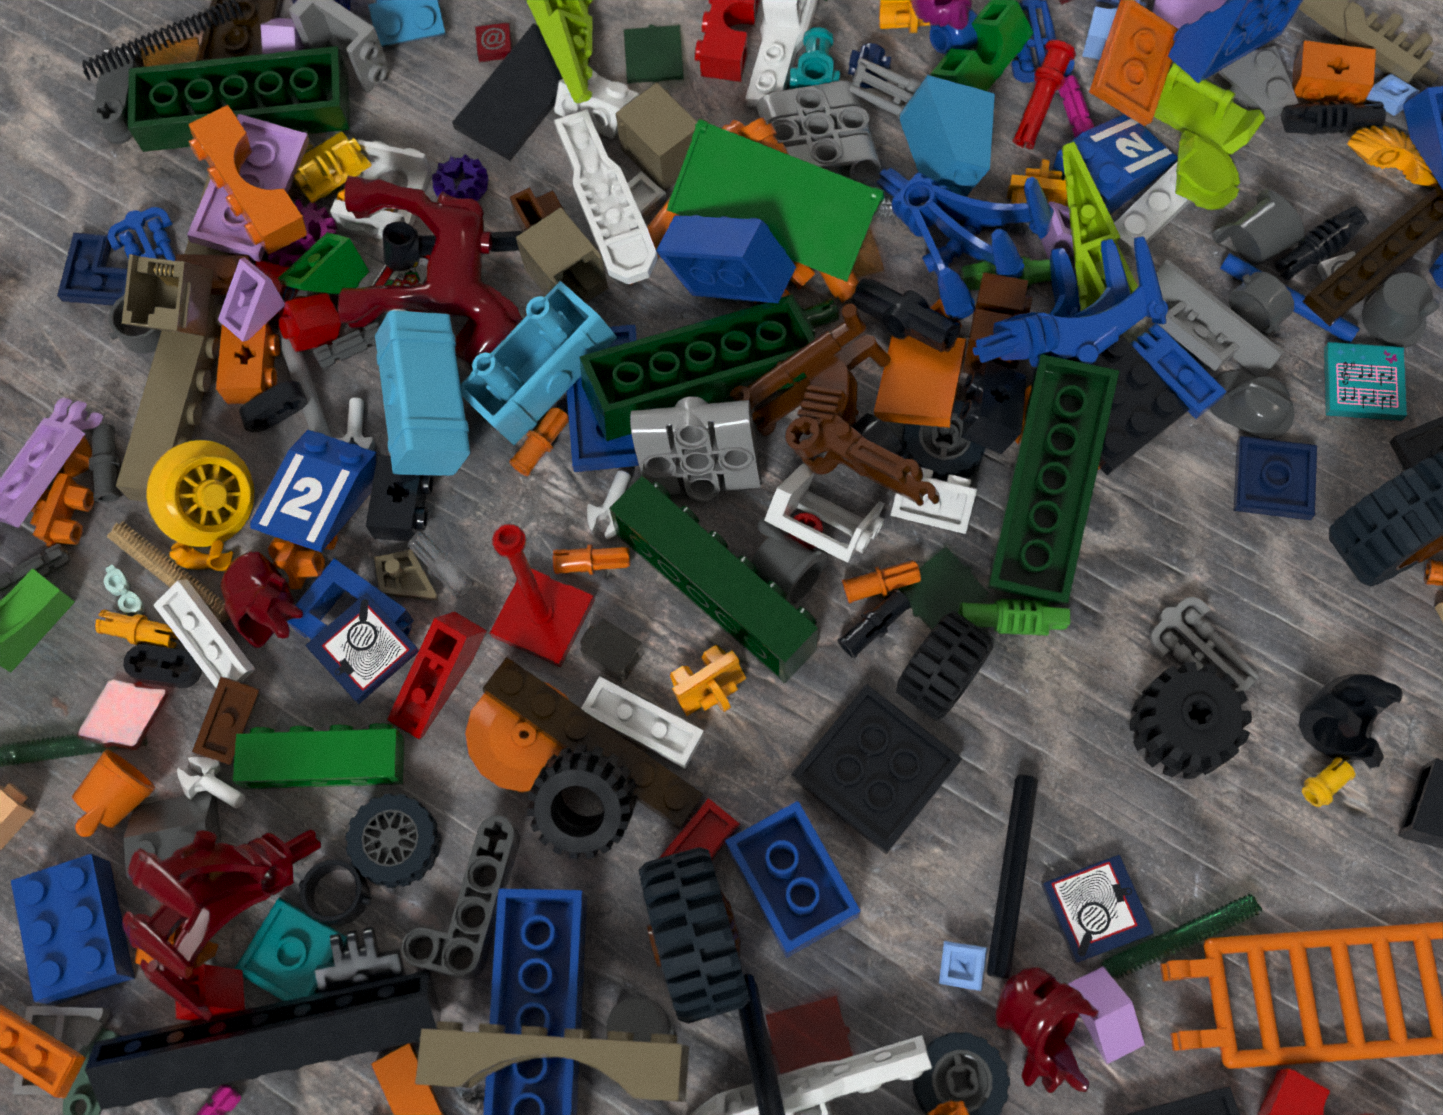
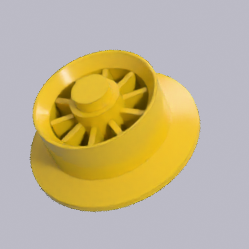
M194 440L176 445L159 458L149 475L146 498L149 512L155 524L164 534L184 545L208 547L218 540L222 542L227 541L242 529L251 514L255 490L251 473L238 454L217 442Z

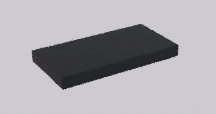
M533 23L452 122L455 130L511 161L555 106L559 81L563 79L547 43L536 24Z

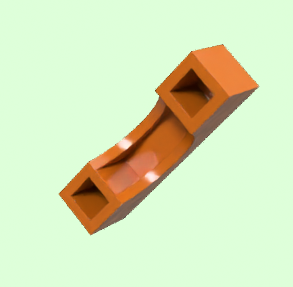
M228 105L188 124L193 139L188 142L193 153L199 161L205 159L209 164L210 168L207 169V172L217 189L224 187L228 193L225 199L231 211L236 217L240 215L244 217L247 222L244 228L254 245L261 243L269 255L307 235L303 216L284 188L273 190L261 189L249 184L240 176L241 167L252 153L246 131Z

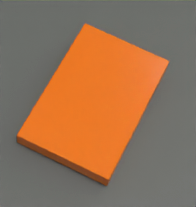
M1120 0L1089 93L1143 126L1152 123L1172 63L1168 54L1175 43L1173 37L1179 29L1134 0Z
M891 336L887 353L891 357V361L883 370L874 407V415L883 422L950 428L965 356L966 338H957L954 347L947 353L945 351L939 352L911 336L905 339H897Z

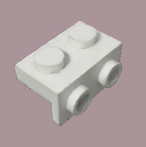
M592 70V76L588 80V90L592 92V98L589 101L577 104L574 103L564 79L560 80L554 108L555 113L565 117L587 109L597 132L611 139L618 135L615 113L639 96L638 93L628 89L625 84L607 80L598 76Z
M921 468L923 471L922 481L932 483L939 492L940 498L938 503L933 504L928 498V494L923 497V505L918 506L915 502L896 493L890 516L966 534L977 493L976 488L970 487L971 479L949 474L947 481L932 478L933 470Z

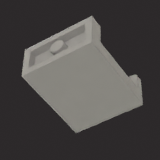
M298 0L289 9L305 50L338 46L340 52L351 60L361 88L367 93L385 79L390 69L373 26L333 0Z

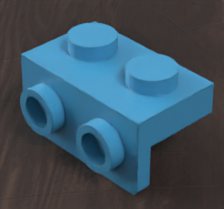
M376 0V3L368 4L373 27L376 30L381 47L446 35L439 0Z

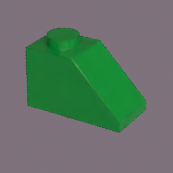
M327 232L289 267L278 280L282 285L303 291L339 294L342 288H357L360 281L370 271L350 238Z

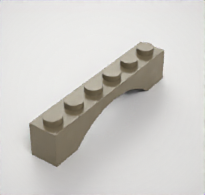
M437 1021L436 1030H421L415 1084L472 1088L488 1075L511 1064L534 1058L561 1057L577 1060L598 1069L616 1081L635 1099L686 1102L689 1046L677 1044V1035L651 1034V1042L634 1041V1033L608 1031L607 1040L590 1039V1030L564 1029V1037L547 1036L548 1028L522 1026L521 1035L505 1034L506 1026L497 1024H479V1032L463 1031L464 1023Z

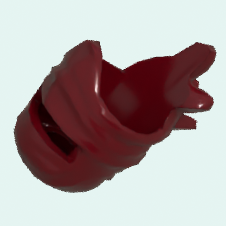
M253 551L237 557L226 569L221 581V591L225 600V611L228 613L236 630L255 648L264 646L273 633L278 638H289L290 628L287 621L303 618V611L294 605V599L288 582H286V579L282 577L274 565L263 554Z
M1040 967L1026 968L1007 980L997 1002L996 1025L999 1028L1013 1031L1026 1047L1028 1055L1021 1074L1025 1086L1031 1087L1038 1076L1043 1077L1042 1084L1049 1093H1053L1064 1080L1075 1090L1087 1092L1089 1081L1079 1070L1073 1051L1065 1040L1073 1030L1080 1014L1097 1018L1099 1010L1089 1000L1084 999L1082 994L1066 983L1060 984L1056 981L1055 976Z

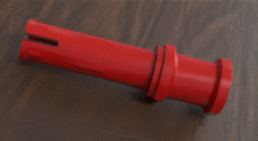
M1049 40L1046 43L1047 53L1041 67L1037 68L1034 73V80L1036 82L1017 132L1012 139V142L1021 148L1027 143L1026 149H1034L1036 139L1056 90L1061 89L1065 84L1064 74L1069 62L1075 59L1076 56L1075 48L1066 42Z

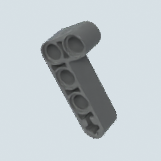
M491 816L480 824L448 933L428 928L411 930L405 935L401 947L403 957L408 963L423 970L462 980H471L482 973L496 929L498 889H507L520 843L518 831L508 819L502 816ZM502 829L507 835V839L499 840L496 845L490 838L492 834L499 835ZM494 853H496L502 860L499 862L491 856H494ZM486 868H495L497 871L495 882L488 887H480L478 884L480 873ZM475 908H483L485 911L483 923L479 927L469 928L466 922L469 912ZM430 938L433 942L431 955L426 959L418 960L415 954L417 944L423 939ZM470 948L473 952L471 965L466 969L458 970L455 966L457 953L462 949Z

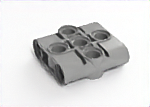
M837 81L766 94L758 101L757 110L759 117H764L767 124L772 123L777 132L775 138L778 143L784 144L789 155L857 182L869 180L880 172L881 164L869 131V114L862 108L858 95L849 91L852 82Z
M686 397L679 400L675 407L631 411V433L641 475L651 484L654 481L659 482L667 489L671 496L687 494L690 498L697 501H709L716 498L720 491L761 488L760 459L749 400L708 404L698 397Z

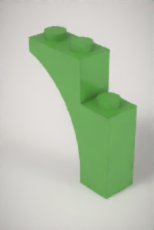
M33 568L0 600V666L10 673L75 603L74 600Z

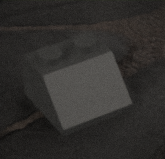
M205 791L197 793L191 800L185 795L138 805L134 808L123 837L127 879L132 881L128 875V867L133 854L139 848L144 849L148 853H154L161 860L172 856L176 850L192 843L196 832L199 830L214 833L217 836L215 843H221L217 797Z

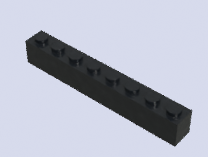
M426 970L211 1017L210 1020L199 1019L97 1041L94 1043L85 1071L101 1110L118 1106L127 1107L136 1102L159 1097L168 1098L182 1092L201 1088L210 1089L220 1084L242 1079H256L265 1074L284 1070H297L311 1064L339 1061L348 1056L367 1052H380L390 1047L408 1043H420L422 1029L436 1030L437 1021L441 1020V1008L430 971Z

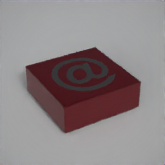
M509 23L475 26L479 62L504 60L512 50Z

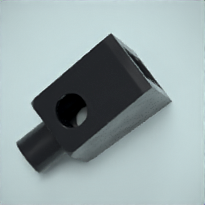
M1435 758L1421 767L1398 836L1442 849L1443 760Z

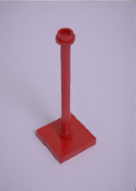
M513 524L502 525L495 531L492 543L499 555L508 558L517 581L489 633L492 638L561 668L595 601L594 595L571 585L562 584L551 579L550 576L530 568L523 551L526 546V536L523 530Z

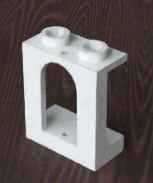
M358 139L357 142L362 149L360 152L372 164L371 167L364 170L358 177L366 180H375L384 172L390 170L400 171L408 178L407 188L421 189L425 193L432 175L425 154L413 148L400 149L388 146L380 141L368 142ZM334 200L330 211L340 231L383 240V229L388 224L405 222L413 227L416 215L405 210H398V213L382 210L370 218L356 219L353 212L346 210L345 202L340 200Z
M803 463L777 487L764 521L848 563L857 551L863 554L870 540H874L877 537L884 523V519L879 517L884 503L879 501L865 518H862L808 491L815 473ZM797 508L804 512L812 513L820 520L849 534L852 537L850 544L841 543L789 516Z

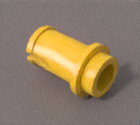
M1336 757L1315 778L1309 777L1304 781L1302 794L1315 807L1328 806L1333 802L1332 796L1355 778V771L1347 761L1343 762L1342 758Z

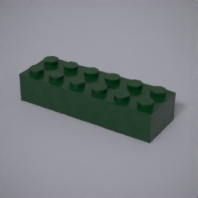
M338 46L129 68L128 129L143 152L190 147L188 141L192 140L193 136L188 124L228 105L236 118L238 114L306 134L350 130L348 70Z
M789 296L780 299L778 303L761 304L579 356L582 387L606 441L632 434L631 411L675 407L679 400L686 397H698L708 404L735 401L730 396V392L735 387H747L776 367V363L779 361L783 362L813 341L815 337L793 297ZM803 372L793 379V383L796 381L799 383L807 376ZM787 383L778 390L788 388L794 385L793 383Z
M1040 355L1035 368L986 588L1065 605L1069 602L1119 370Z
M641 476L609 507L616 535L785 684L816 651L818 627L815 626L817 624L816 619L805 608L800 606L796 609L785 600L787 598L786 593L773 581L766 583L756 574L758 572L756 567L746 557L740 555L737 558L727 549L729 547L727 542L717 532L711 530L708 533L698 524L700 520L692 510L684 505L679 508L670 500V493L663 485L657 481L651 484L645 477Z

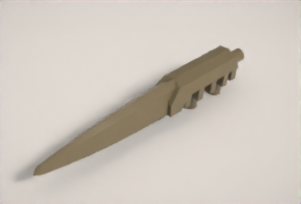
M1303 0L1298 8L1340 39L1341 45L1376 49L1375 67L1387 75L1393 74L1409 85L1417 79L1428 87H1432L1440 77L1427 68L1434 52L1428 49L1426 53H1423L1433 42V38L1428 33H1422L1411 45L1405 41L1408 36L1407 33L1402 31L1398 36L1394 34L1403 23V18L1399 14H1392L1381 25L1376 22L1379 15L1372 12L1366 18L1364 8L1354 1L1350 3L1347 0Z

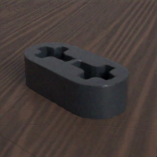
M286 381L277 384L241 406L239 414L244 429L248 432L265 431L303 409L307 404V399L299 382Z
M137 645L126 653L123 662L125 672L136 681L146 684L188 688L193 686L202 674V669L190 653L181 649ZM147 656L148 659L157 664V667L144 666L140 670L136 665L138 661H145ZM183 662L190 667L188 672H181L180 676L168 669L169 666L181 667Z

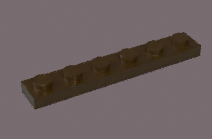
M1439 185L1309 292L1302 302L1331 327L1443 233V189Z
M508 657L504 659L484 685L483 693L563 749L570 747L572 752H574L578 745H587V751L593 752L595 746L604 748L602 754L607 757L614 753L619 757L617 765L621 767L626 764L630 770L627 779H634L636 789L633 795L637 796L636 800L677 829L681 828L702 798L703 793Z

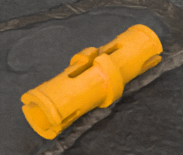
M103 609L98 616L106 618L105 621L96 619L95 630L98 634L125 638L130 644L134 645L147 643L160 647L175 648L177 643L170 641V639L179 640L168 624L150 621L145 615L135 614L132 617Z

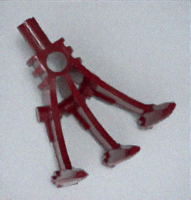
M312 829L286 843L274 834L266 833L261 838H255L248 842V845L243 843L239 846L222 842L215 843L217 836L214 833L199 830L196 832L192 843L176 850L172 856L161 860L154 853H148L142 848L136 850L128 867V875L137 888L143 889L163 904L151 917L146 914L134 915L129 910L123 917V929L130 938L131 946L143 950L154 959L149 963L144 959L141 960L140 967L144 975L159 990L168 994L196 1016L210 1020L212 1013L208 1006L186 984V980L193 974L192 965L209 940L231 919L249 907L267 900L271 895H276L283 891L285 887L294 884L293 864L321 848V842L316 839V833ZM181 925L182 930L174 945H172L168 940Z

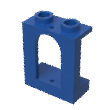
M334 558L322 572L321 576L316 579L295 606L303 611V618L287 621L296 632L304 638L308 637L312 640L327 627L321 620L345 591L356 599L367 593L406 636L409 635L412 628L411 624L414 620L403 606Z

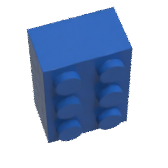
M675 215L656 249L658 255L692 296L778 303L796 269V266L786 254L785 248L778 243L770 232L768 225L758 218L738 219L726 216L717 218L699 215Z
M799 801L790 804L725 840L728 853L786 958L859 918L861 910Z
M91 853L11 880L34 1002L55 1006L135 979L110 861Z

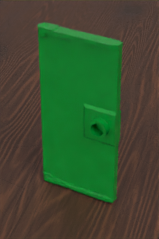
M699 119L695 124L692 141L666 210L680 216L699 215L717 218L726 216L738 219L758 218L768 225L770 232L778 243L785 248L786 254L791 260L848 282L874 214L877 212L880 202L884 199V191L876 187H869Z

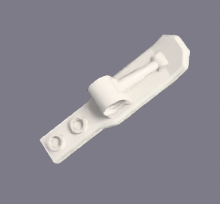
M763 0L764 17L760 27L762 42L745 97L747 107L757 108L758 101L766 94L787 90L791 67L794 65L797 52L804 45V33L811 29L819 0Z
M586 109L554 120L556 131L574 171V191L601 253L608 275L627 285L649 278L658 260L656 249L621 167L608 158L588 110Z
M921 1035L842 1060L817 1063L777 1075L785 1115H832L828 1102L831 1099L855 1091L859 1093L872 1092L878 1089L882 1083L898 1078L900 1080H912L922 1075L924 1070L931 1069L932 1067L923 1036ZM753 1083L716 1094L695 1109L691 1115H759Z

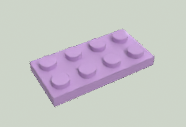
M238 114L237 119L247 133L252 153L241 167L240 176L255 187L269 190L284 188L288 194L294 180L293 175L297 173V168H299L308 146V134ZM210 179L187 233L189 241L233 255L249 256L251 260L261 262L265 249L261 243L253 244L244 228V225L247 224L246 220L242 215L236 217L225 199L228 193L224 187L217 189Z

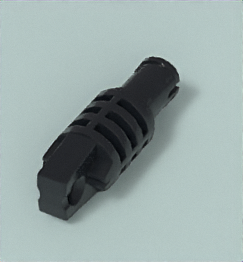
M1347 100L1340 102H1311L1309 104L1284 108L1281 121L1286 133L1316 135L1318 133L1321 135L1327 133L1336 134L1338 132L1347 133L1356 127L1383 126L1386 119V110L1383 108V103L1353 105L1352 102Z
M1353 206L1328 218L1305 234L1303 239L1299 241L1298 247L1275 261L1277 272L1288 266L1289 268L1281 274V277L1285 280H1291L1310 264L1316 265L1320 261L1327 260L1347 246L1369 223L1368 219L1357 206Z

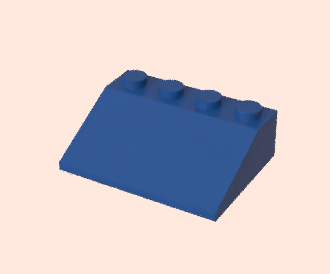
M1227 0L1217 10L1204 13L1196 22L1184 24L1173 37L1175 43L1168 57L1199 83L1280 36L1303 0Z

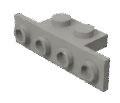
M1168 259L1163 262L1157 271V277L1163 300L1171 309L1166 314L1167 323L1158 325L1176 342H1179L1192 352L1201 363L1208 365L1214 371L1233 357L1255 376L1266 377L1284 351Z

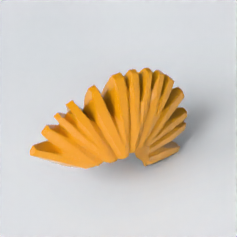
M1372 126L1370 130L1367 128L1357 130L1351 136V140L1347 142V145L1371 166L1374 165L1383 169L1392 167L1393 169L1404 170L1405 178L1413 184L1437 187L1438 181L1433 177L1434 175L1418 150L1415 149L1416 147L1411 141L1410 135L1406 138L1403 131L1399 133L1396 128L1390 129L1388 126H1383L1381 130L1376 126Z

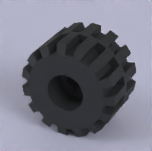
M1187 662L1178 669L1175 666L1168 668L1142 691L1143 694L1135 700L1132 710L1137 713L1130 719V731H1139V736L1133 740L1137 751L1143 748L1147 749L1150 755L1144 761L1152 768L1160 762L1165 765L1162 774L1174 777L1178 773L1183 772L1184 779H1193L1202 773L1207 775L1240 752L1238 748L1247 742L1250 732L1243 728L1252 722L1251 711L1242 710L1241 705L1248 701V698L1243 690L1238 693L1233 691L1230 686L1236 680L1228 673L1220 679L1215 676L1217 667L1206 664L1197 671L1196 662ZM1189 714H1190V716H1196V718L1198 719V721H1197L1196 719H1192V720H1191V718L1189 717Z

